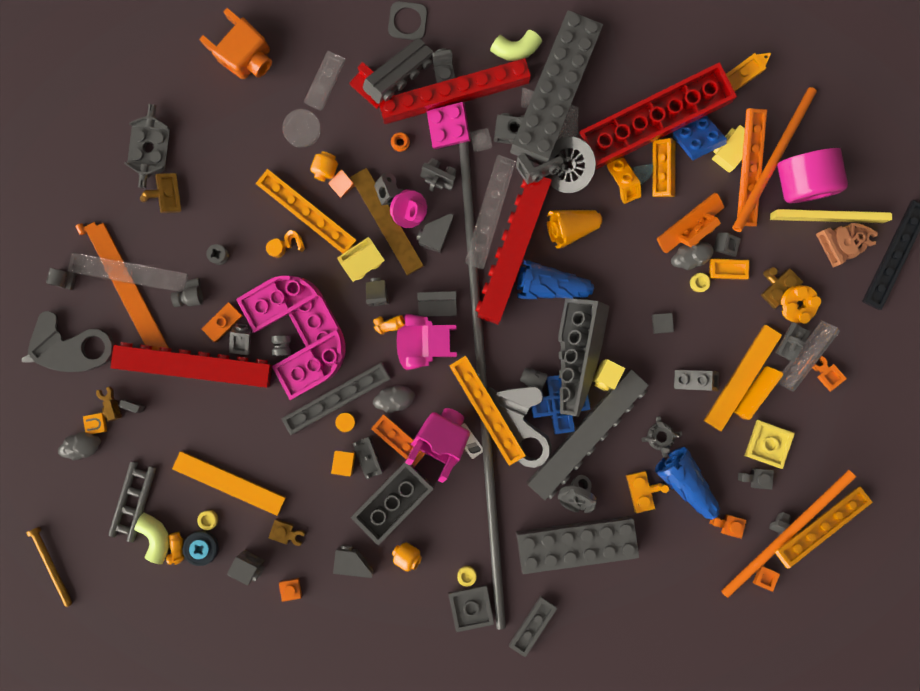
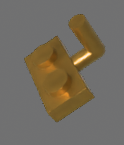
M176 173L156 174L157 190L143 191L140 196L141 202H147L149 198L158 197L160 213L181 212Z
M775 267L763 272V275L770 281L771 285L761 296L773 309L781 304L782 296L787 289L803 283L790 268L779 278L775 276L778 272Z

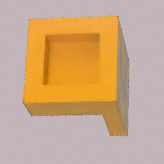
M336 450L334 452L331 474L352 476L356 452L350 453Z

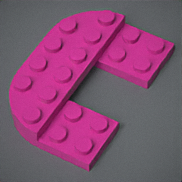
M278 276L267 280L236 299L254 333L289 314L305 344V348L272 366L289 400L329 380L338 372L345 357V339L323 295L313 283L297 276Z

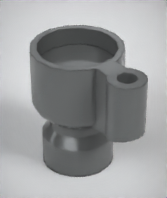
M199 278L187 280L183 293L179 291L171 293V301L174 307H181L183 304L189 307L203 304V294Z

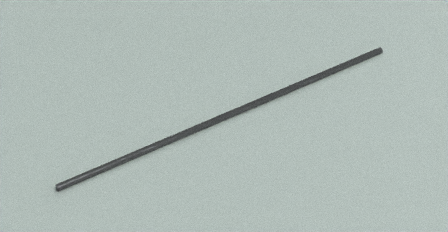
M464 142L459 144L476 370L478 377L488 392L482 319L477 317L478 312L475 311L478 301H481L469 144ZM480 418L496 629H505L492 441L490 433Z

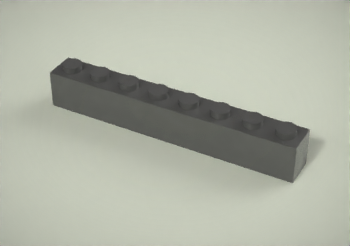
M627 370L620 378L615 390L610 389L575 428V432H571L547 461L526 482L527 485L544 500L547 498L551 499L556 494V488L559 484H565L570 478L568 474L573 469L577 470L582 465V459L586 455L589 456L596 449L595 444L599 440L602 442L609 434L607 431L612 426L616 427L622 420L620 418L624 412L628 413L634 407L633 402L637 398L641 399L646 394L648 384L633 370Z

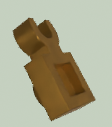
M275 519L269 539L286 545L289 540H292L294 545L300 546L302 542L298 541L296 536H304L306 532L303 530L293 531V524Z

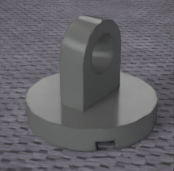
M584 475L574 478L571 485L561 488L558 494L561 505L573 512L584 510V513H589L596 508L597 498L591 493V481ZM578 481L584 484V489L579 487Z

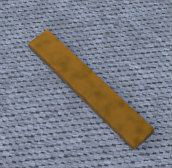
M365 168L351 176V180L407 276L424 267L401 226L393 221L389 205H381L375 190V181L368 169Z

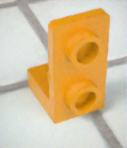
M622 157L607 164V169L620 187L622 202L626 204L640 198V181L626 160Z

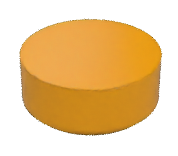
M350 413L338 415L335 422L336 427L342 432L352 430L355 426L354 416Z

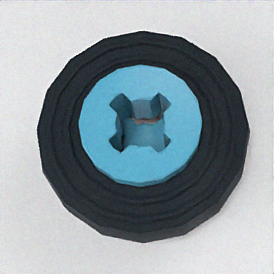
M207 531L192 533L187 537L183 545L185 559L195 566H205L211 563L216 558L219 550L216 537Z

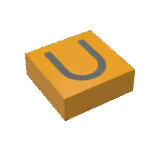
M103 413L83 416L85 433L107 432Z

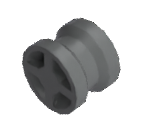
M211 245L207 250L208 260L216 265H223L229 259L228 250L221 245Z

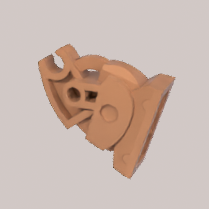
M851 223L845 227L840 226L834 230L827 228L816 233L833 267L858 256L866 250L867 246L876 245V241H870L869 236L876 237L878 235L873 229L858 223Z

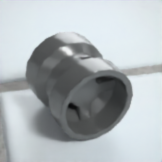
M272 336V343L274 344L272 356L291 355V349L289 348L291 336Z

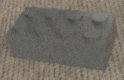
M404 462L351 516V519L379 545L434 489V486L412 464L408 465Z

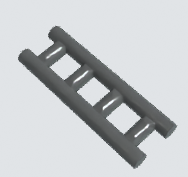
M130 461L108 534L110 537H116L117 532L127 534L126 541L131 543L135 541L137 535L135 525L143 514L156 471V467L149 466L147 471L136 469L138 462ZM134 476L145 479L142 490L131 487ZM128 495L139 497L136 508L125 506ZM123 513L134 516L131 527L120 524Z

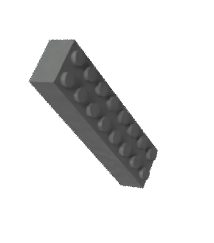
M569 10L567 11L513 141L510 153L517 156L525 153L528 159L539 165L548 162L602 29V23Z

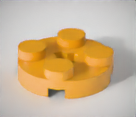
M805 285L790 287L785 291L781 299L783 316L794 323H808L814 317L821 304V299L817 296L816 291ZM798 301H802L803 304H802V306L798 309V306H799V305L797 304V302H798Z

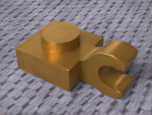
M106 387V396L103 395L102 390H97V397L104 401L102 402L104 406L102 411L107 420L111 421L122 418L118 402L114 399L113 388Z

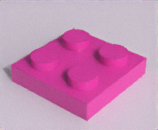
M463 102L427 111L432 147L434 149L471 141L465 104Z

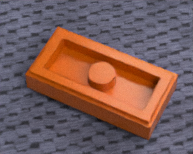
M228 302L202 330L216 343L243 315Z

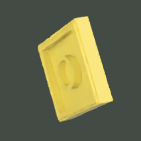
M757 420L744 456L783 469L795 433Z

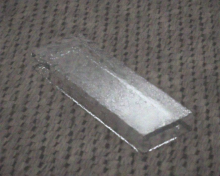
M327 51L304 100L305 104L320 111L323 110L345 63V58Z

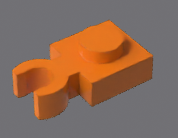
M821 356L818 359L821 361L822 366H818L813 362L811 367L821 373L817 378L831 392L847 378L834 364L829 367L827 359Z

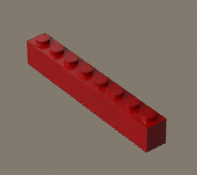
M524 58L397 94L388 101L383 100L379 103L384 124H389L427 113L429 110L470 101L529 84L531 76L526 59Z
M543 177L539 182H532L528 185L523 179L521 188H524L522 195H517L514 203L517 206L516 212H511L508 220L511 223L509 230L505 229L501 239L505 242L502 248L498 247L495 255L498 261L496 266L492 264L488 274L492 276L489 283L485 282L482 293L485 294L483 301H478L475 309L478 312V318L499 325L552 179Z
M121 342L120 346L113 345L110 367L112 369L270 387L273 365L268 364V360L256 359V363L248 362L249 358L237 357V360H230L229 355L218 354L217 358L210 357V353L205 352L191 355L189 350L179 349V353L171 352L172 348L160 347L158 351L152 350V346L140 344V348H134L133 343Z

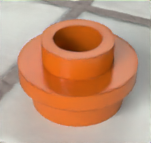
M399 132L392 136L391 146L394 150L403 152L408 149L410 140L405 133ZM403 140L404 144L398 145L397 141Z

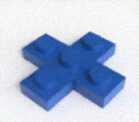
M559 375L547 377L548 396L543 397L542 402L531 407L533 418L552 416L555 435L575 432L573 416L560 413L561 378H559ZM588 395L581 411L591 410Z

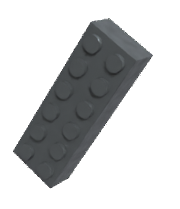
M630 516L516 531L523 574L639 558L634 519Z

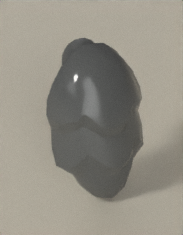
M703 241L692 247L683 245L679 247L677 253L672 257L671 264L674 267L684 268L685 270L702 266L712 258L714 253L711 244Z
M395 385L394 387L383 388L373 399V405L375 408L387 413L402 411L412 404L416 395L409 387Z
M84 432L66 437L63 444L60 445L58 454L73 461L87 458L98 450L101 440L98 436Z

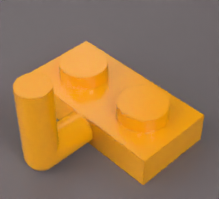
M646 471L626 475L635 513L655 509L651 493L659 491L667 493L669 491V487L663 483L649 486Z

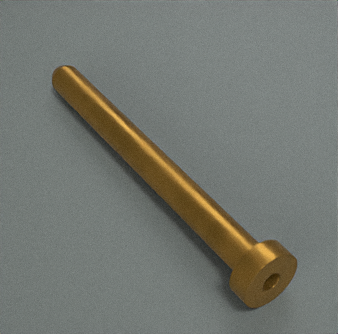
M40 526L26 532L28 537H32L64 606H71L72 600L39 534L42 531Z

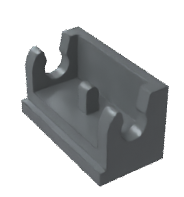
M371 436L352 443L366 479L384 472Z

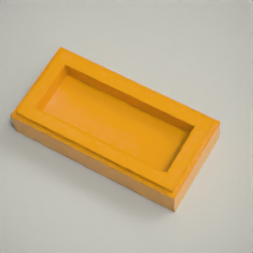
M710 259L709 278L749 279V260Z

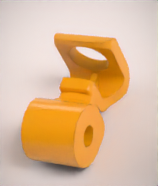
M290 230L284 236L285 241L278 238L270 240L266 245V251L272 257L280 258L285 254L286 248H292V238L296 239L299 251L303 252L305 247L301 236L297 232Z

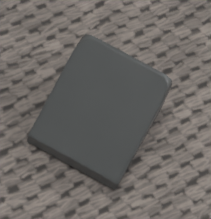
M718 233L713 250L736 257L741 238L730 233Z

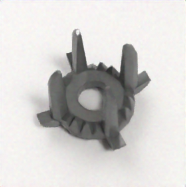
M661 416L656 417V424L648 430L647 437L641 439L642 442L648 441L652 448L661 450L662 456L667 457L675 437H681L682 432H674L668 424L661 421ZM660 431H664L667 435V439L664 442H659L656 438L657 433Z

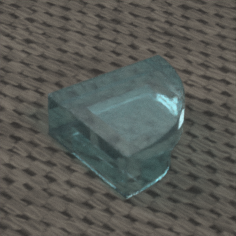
M653 164L633 167V172L639 179L640 185L650 178L653 171Z

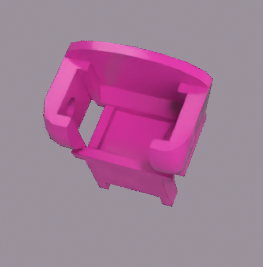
M405 314L403 317L405 326L397 331V353L404 369L412 370L429 366V362L433 361V357H457V352H450V330H456V325H432V321H429L428 317Z

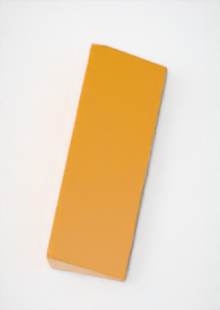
M672 138L653 142V197H675V141Z
M769 366L764 367L743 396L734 413L742 419L750 420L782 378L783 373Z

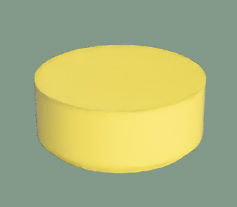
M704 273L695 274L690 279L692 290L695 292L706 291L710 287V278Z
M212 510L202 512L197 520L199 527L203 530L213 529L218 524V515Z
M463 566L459 569L457 578L461 585L468 587L475 583L477 574L471 566Z

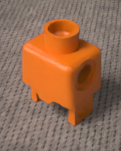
M226 8L223 12L227 19L235 26L217 46L204 35L199 40L212 52L220 64L239 78L246 79L251 73L258 78L264 76L272 65V60L267 56L270 51L269 45L265 38L244 17L240 19L231 10Z

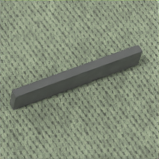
M381 362L281 419L289 434L292 435L387 382L391 377Z

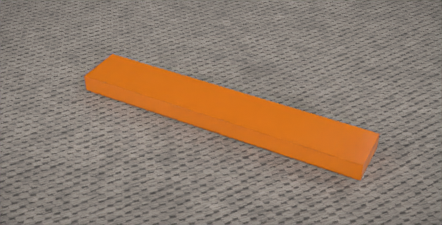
M749 108L746 110L737 218L762 174L767 109ZM759 200L744 226H757Z

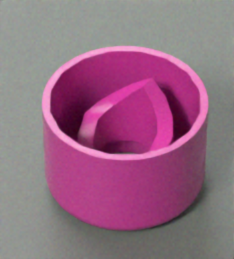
M841 148L817 150L788 158L777 164L783 197L787 203H801L829 197L845 191L848 187Z

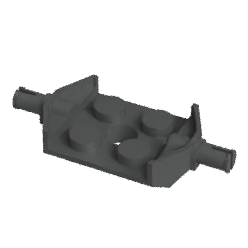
M148 104L146 116L129 122L132 129L128 160L124 162L125 165L139 173L138 187L145 189L147 188V178L160 174L165 170L170 128L155 117L157 106L154 104ZM152 143L154 149L152 152L147 153L145 147L147 144Z

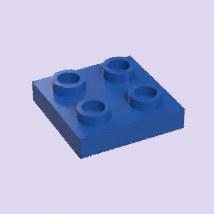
M707 116L673 132V138L692 161L727 144V138Z

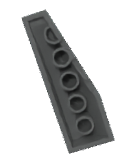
M565 298L558 334V341L561 345V352H559V359L561 360L559 378H561L562 386L560 388L561 414L579 417L587 398L598 364L609 312V305L602 302Z

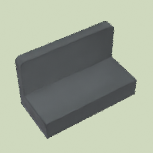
M456 291L417 293L419 316L457 315Z

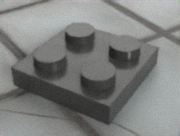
M486 585L448 593L456 632L494 625Z

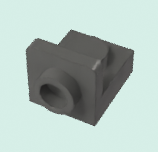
M246 324L234 325L230 331L229 353L249 355L251 334L253 332L251 327Z

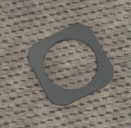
M400 1L393 3L390 9L389 34L394 38L421 39L425 33L427 17L425 6ZM412 8L419 13L421 25L417 31L411 34H404L396 29L394 17L399 10Z

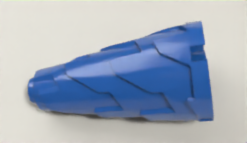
M523 260L522 264L526 266H520L517 281V290H522V293H517V297L520 299L587 298L593 293L594 285L589 279L577 277L575 274L562 272L555 268L542 266L530 260Z
M681 447L667 454L670 457L667 460L662 458L655 467L657 475L671 489H674L685 502L687 501L699 514H702L704 518L715 519L719 515V504L710 491L708 483L700 473L701 470L691 456L690 451L686 447Z

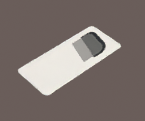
M465 423L461 425L462 427L469 430ZM469 430L470 436L465 450L474 459L483 452V448Z

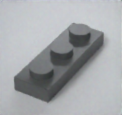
M540 596L509 643V647L526 657L557 610V606Z

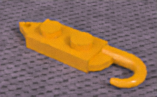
M754 53L726 73L734 92L766 70V64L771 53L757 55Z

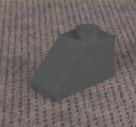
M448 214L426 224L424 229L420 228L417 236L419 246L441 253L454 215Z
M372 278L370 282H366V303L370 307L389 305L387 284L381 278Z
M341 545V547L336 549L333 574L366 578L373 577V568L358 549H353L352 545Z

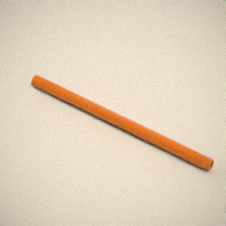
M809 87L736 219L732 227L733 230L737 232L742 231L816 95L817 90L815 88Z
M848 470L721 590L724 596L729 598L775 554L777 549L796 535L857 476Z

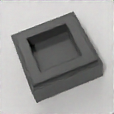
M672 313L652 315L653 334L674 332Z
M128 399L121 400L119 404L120 408L134 413H142L145 409V405Z

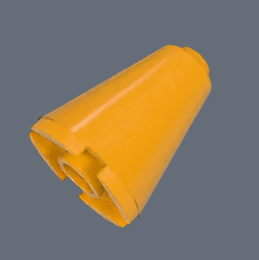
M553 210L547 215V217L550 216V221H547L550 239L552 242L557 243L555 247L559 249L599 229L602 224V216L596 210Z

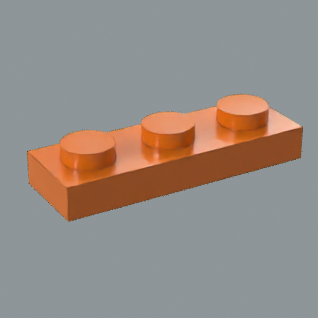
M383 414L371 430L407 460L413 448L411 445L413 439ZM419 450L412 465L415 467L426 453Z

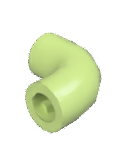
M527 30L519 41H510L500 34L492 44L490 51L507 61H517L532 55L541 45L542 38L532 30Z
M143 513L135 525V531L144 534L149 539L150 545L145 559L155 564H163L170 545L168 532L163 523L153 516Z

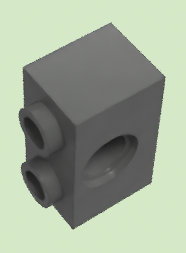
M509 113L497 114L494 142L513 144L517 132L514 133L509 128L511 126L519 128L524 115L513 117Z
M244 550L235 557L227 575L248 586L252 581L256 582L258 577L260 578L265 569L262 565L265 560Z

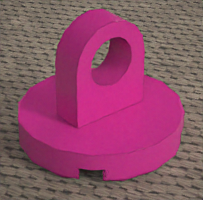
M403 190L399 195L397 194L390 205V214L393 217V221L404 228L418 226L427 214V203L422 194L414 190Z

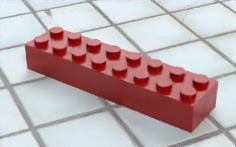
M719 62L579 131L578 138L584 140L593 150L596 160L595 170L731 104L737 96Z

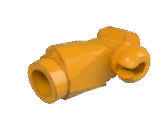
M402 315L386 321L381 316L373 320L375 324L374 329L383 335L384 332L400 330V328L405 326V320Z
M180 532L168 535L172 553L166 556L169 565L173 563L177 565L185 559L183 555V538Z

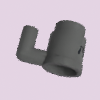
M525 367L520 381L525 383L524 385L529 387L537 386L542 390L548 374Z

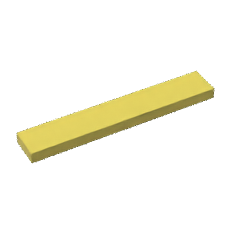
M777 209L770 213V220L885 223L892 220V213Z

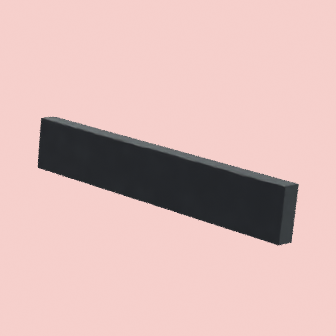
M915 200L910 201L862 300L863 303L877 310H882L920 232L919 202Z

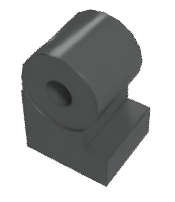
M387 172L383 173L374 185L381 205H390L393 198L403 191V189L397 188L396 178Z
M50 268L46 283L73 290L77 274Z

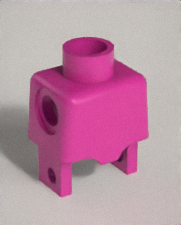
M445 408L441 415L435 412L431 413L411 443L413 448L405 463L411 465L420 450L445 464L438 479L442 483L445 482L452 468L460 461L470 436L469 430L461 426L464 416L450 408Z

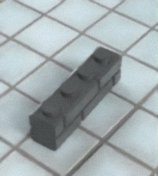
M416 38L368 76L364 81L363 90L369 96L371 95V98L377 104L383 100L388 101L394 95V91L397 89L399 91L402 90L409 79L414 80L419 75L421 69L426 70L430 67L433 51L428 46H425V43L420 38Z

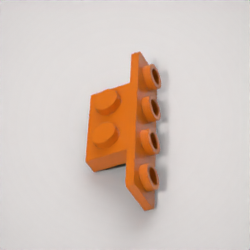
M713 193L657 238V242L664 253H668L679 243L689 247L698 244L703 237L713 232L721 224L715 215L724 209V205L717 193Z

